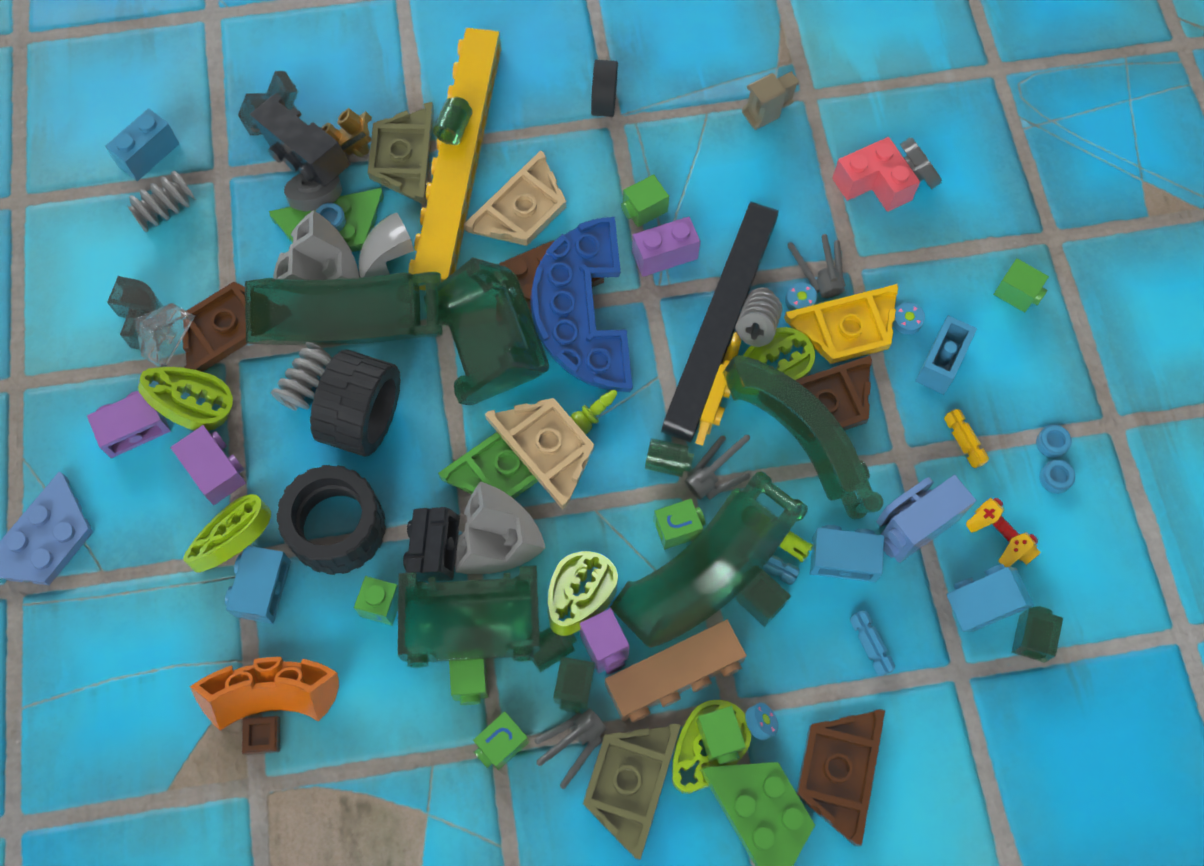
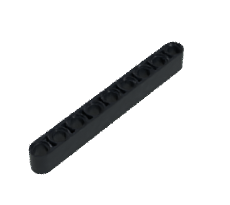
M752 201L749 203L667 411L661 433L689 443L692 442L717 371L723 362L738 318L773 232L779 210Z

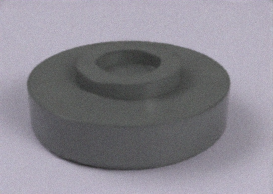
M912 137L900 143L901 148L906 153L904 159L920 182L924 179L931 190L942 183L941 177Z
M300 173L286 183L284 193L288 204L292 208L300 211H313L323 204L334 203L342 193V185L339 176L324 187L314 180L312 182L308 181Z

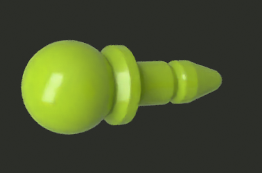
M612 390L603 394L590 408L584 405L582 411H576L570 417L585 434H588L592 429L593 423L599 422L596 416L600 415L607 406L612 404L617 396V391Z

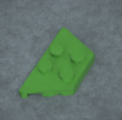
M381 188L340 196L334 202V204L339 205L343 209L346 224L339 233L348 244L351 252L361 251L365 239L371 229L374 228L379 203L384 199ZM292 207L271 210L269 214L272 221L282 229L286 237L293 243L292 231L312 211H300Z
M497 432L438 473L442 481L471 495L478 484L483 482L500 489L513 499L538 482Z
M778 762L704 767L700 769L754 865L793 866L815 824Z

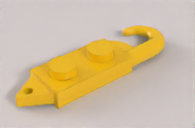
M737 332L733 334L723 362L717 371L700 418L699 432L695 444L703 446L707 434L711 433L713 425L719 426L725 411V408L720 407L723 397L729 399L735 383L734 380L730 379L741 345V338Z

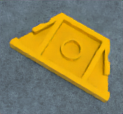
M895 284L788 311L785 313L784 319L793 329L805 334L812 342L814 349L830 364L889 349L892 344V326L895 320V302L898 286Z

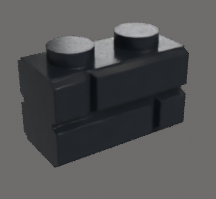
M446 507L432 509L417 508L413 510L412 520L407 525V534L410 538L409 549L403 557V565L407 575L419 581L453 580L460 516Z

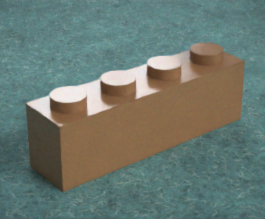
M727 619L605 678V686L622 722L630 718L632 723L650 715L649 709L660 703L664 708L681 699L680 693L692 688L693 692H697L712 684L710 679L721 673L725 678L742 669L740 664L744 662L747 655Z

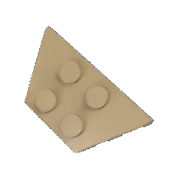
M539 151L464 223L465 231L525 246L532 242L566 208L565 197L557 186V180L553 171H550L545 154Z
M554 398L541 400L533 405L527 403L516 405L512 410L495 413V410L485 413L486 420L562 510L566 508L594 451V443Z

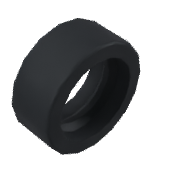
M595 60L591 97V114L593 116L614 117L618 74L617 61Z

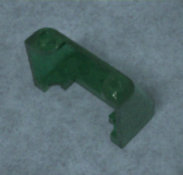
M471 258L423 297L429 318L435 323L448 326L465 372V375L458 377L454 381V394L459 404L475 405L532 381L548 371V359L535 329L520 283L509 268L477 258Z
M520 566V573L515 578H511L510 573H503L504 579L437 582L435 577H428L427 583L417 581L416 572L399 573V658L407 662V666L412 668H422L428 666L429 662L510 657H513V660L518 662L533 660L534 655L541 651L540 589L537 566Z

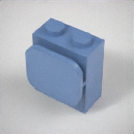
M953 475L933 490H929L934 482L930 477H927L899 496L883 510L876 522L880 527L889 523L881 533V535H884L883 550L891 558L895 557L899 563L957 523L977 500L956 475Z

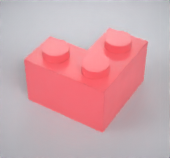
M890 137L838 159L832 178L847 201L873 190L887 212L912 201L920 183V180Z

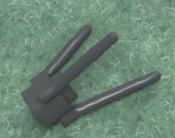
M826 234L822 235L827 268L818 272L819 277L817 280L794 244L789 242L788 248L810 281L811 286L816 290V293L820 292L823 298H831L845 291L844 287L846 285L843 278L839 240L834 241V267L828 236Z
M749 435L743 436L710 467H707L706 464L726 440L725 436H720L696 467L687 473L688 477L684 482L695 497L701 500L706 496L711 500L718 493L750 479V474L746 473L719 486H715L718 478L714 473L750 440Z
M590 708L583 714L577 712L569 720L550 729L534 740L536 744H540L569 728L571 731L568 736L537 760L536 764L538 766H542L575 739L582 745L588 742L586 748L560 783L561 789H565L592 751L603 742L600 735L607 729L602 720Z

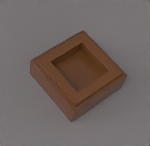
M279 716L243 718L242 754L254 755L280 752Z

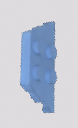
M61 472L55 475L1 539V579L13 582L30 581L34 584L50 585L93 533L88 520L82 514V507L78 499L74 496L69 486L68 478Z

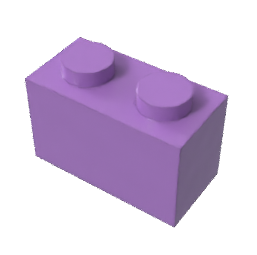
M690 216L633 234L632 254L642 277L698 259L700 239Z
M139 391L130 393L125 399L116 403L103 405L95 412L87 415L99 448L110 458L171 432L165 417L151 407Z
M202 425L170 448L204 496L215 505L246 484L239 474L244 471V468L234 455L227 457L223 452L227 445L217 431L210 434L205 426Z
M611 608L579 623L580 638L597 673L606 671L607 674H612L625 666L624 661L628 660L630 645Z

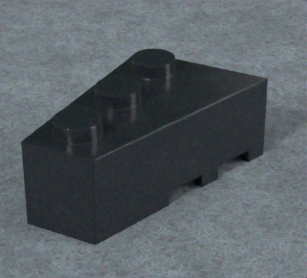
M275 93L250 113L251 118L270 146L268 149L270 155L278 163L282 161L286 163L293 172H301L308 181L312 182L314 180L325 187L348 168L351 163L334 138L314 122L310 125L303 122L299 118L302 115L301 112L295 107L288 110L283 102V98Z

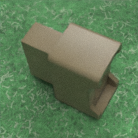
M792 71L779 78L774 73H771L747 85L750 96L748 103L742 108V113L754 130L780 118L781 110L794 103L793 96L799 81Z

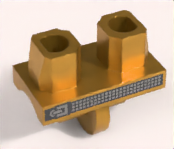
M348 108L338 117L337 124L342 127L341 129H336L331 123H326L321 127L322 130L339 143L343 152H346L347 155L354 153L358 157H364L368 154V143L371 142L368 122L371 121L372 117L367 112L359 116Z

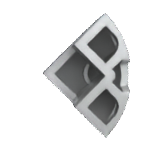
M313 210L292 231L293 243L290 245L289 251L280 253L274 270L272 286L286 292L312 296L338 294L360 286L357 264L348 244L326 218Z
M397 212L380 221L364 241L359 256V277L363 290L391 280L386 262L414 251L411 238Z
M480 482L470 497L464 514L467 515V523L463 534L458 535L455 570L457 573L490 574L506 571L530 561L545 549L542 534L530 514L505 492Z

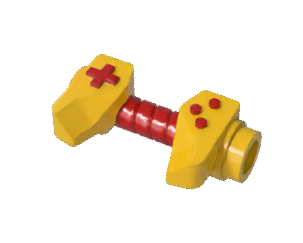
M989 498L974 512L975 515L966 522L967 528L973 533L992 524L1009 542L998 560L999 563L1004 564V567H1010L1017 560H1022L1027 565L1041 553L1036 545L1038 539L1033 534L1029 535L1027 532L1019 534L1002 516L1005 510L1002 507L1003 502L999 498Z

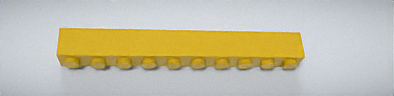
M466 28L464 39H459L458 56L460 57L459 61L454 62L453 65L454 84L448 87L447 100L449 107L443 110L442 115L444 130L437 137V150L439 152L438 157H433L431 173L433 180L427 183V207H423L420 214L422 230L421 233H417L415 236L414 249L417 251L415 260L411 259L409 263V277L413 278L417 290L449 294L452 292L465 229L464 223L466 222L501 54L499 31Z

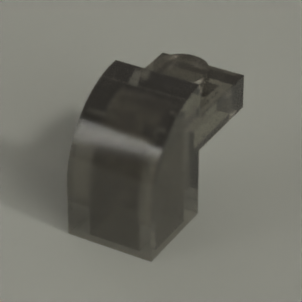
M286 71L274 72L267 93L245 94L238 116L250 136L262 135L251 118L250 113L275 93L283 98V102L288 110L295 107L294 100L297 97L298 90Z
M118 276L107 303L118 317L126 318L120 333L121 337L130 348L143 350L146 340H149L151 337L152 324L164 326L166 320L165 309L146 283Z

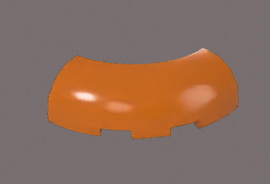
M266 657L254 659L253 665L233 670L232 665L202 678L191 685L190 688L203 713L221 731L242 718L268 711L298 712L319 721L329 711L336 699L339 689V677L336 671L311 660L302 659L301 663L285 662L282 657Z

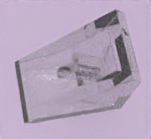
M170 303L135 318L141 356L158 367H167L193 322L195 315L174 303Z

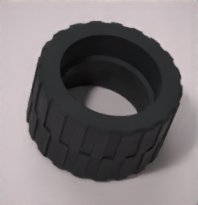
M347 349L341 350L338 354L334 355L326 366L315 391L310 416V430L313 438L317 442L364 457L374 453L387 434L397 407L401 383L398 367L395 364Z
M322 465V467L311 468L294 478V481L286 487L282 498L279 500L276 517L280 535L297 558L305 566L311 567L316 572L335 575L336 573L345 574L353 569H358L369 559L373 558L383 542L382 538L386 530L384 511L369 482L353 469L349 470L345 466ZM346 496L359 502L362 508L360 522L353 533L343 541L332 545H315L310 543L304 536L306 518L310 511L321 501L330 497Z

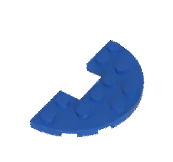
M603 217L579 224L577 228L565 235L562 234L547 249L537 267L532 283V319L537 334L547 352L572 376L601 389L631 392L633 386L627 330H596L591 278L619 277L621 273L615 217Z

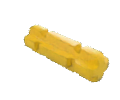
M960 409L952 410L946 414L944 420L950 429H954L952 434L963 453H968L969 457L967 459L973 468L985 465L989 461V457L983 448H979L981 443L969 423L964 422L966 419Z

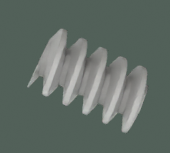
M176 171L171 172L173 182H170L165 177L160 178L162 188L151 183L152 194H149L144 189L139 190L141 200H138L133 195L129 196L131 206L127 205V207L145 232L149 231L147 221L158 226V215L168 220L170 219L168 209L179 214L178 203L189 208L188 197L195 199L185 181Z
M757 288L747 295L735 326L737 334L746 344L761 347L773 340L782 314V303L779 298L768 288Z
M308 341L306 342L307 348H302L299 352L300 358L293 360V368L286 370L285 376L287 379L282 378L278 381L277 384L280 389L276 388L271 391L272 396L277 401L297 411L298 407L309 409L310 406L304 399L305 397L314 399L315 393L311 389L312 387H318L319 377L323 375L326 366L332 360V357L325 350Z

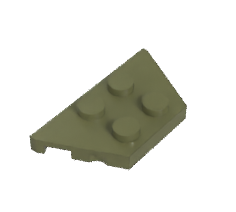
M433 102L425 103L424 109L411 114L406 110L396 114L393 118H385L373 123L368 164L369 179L424 204L426 203V186L434 115Z
M678 724L652 729H638L626 733L605 734L583 801V805L638 860H641L681 725Z

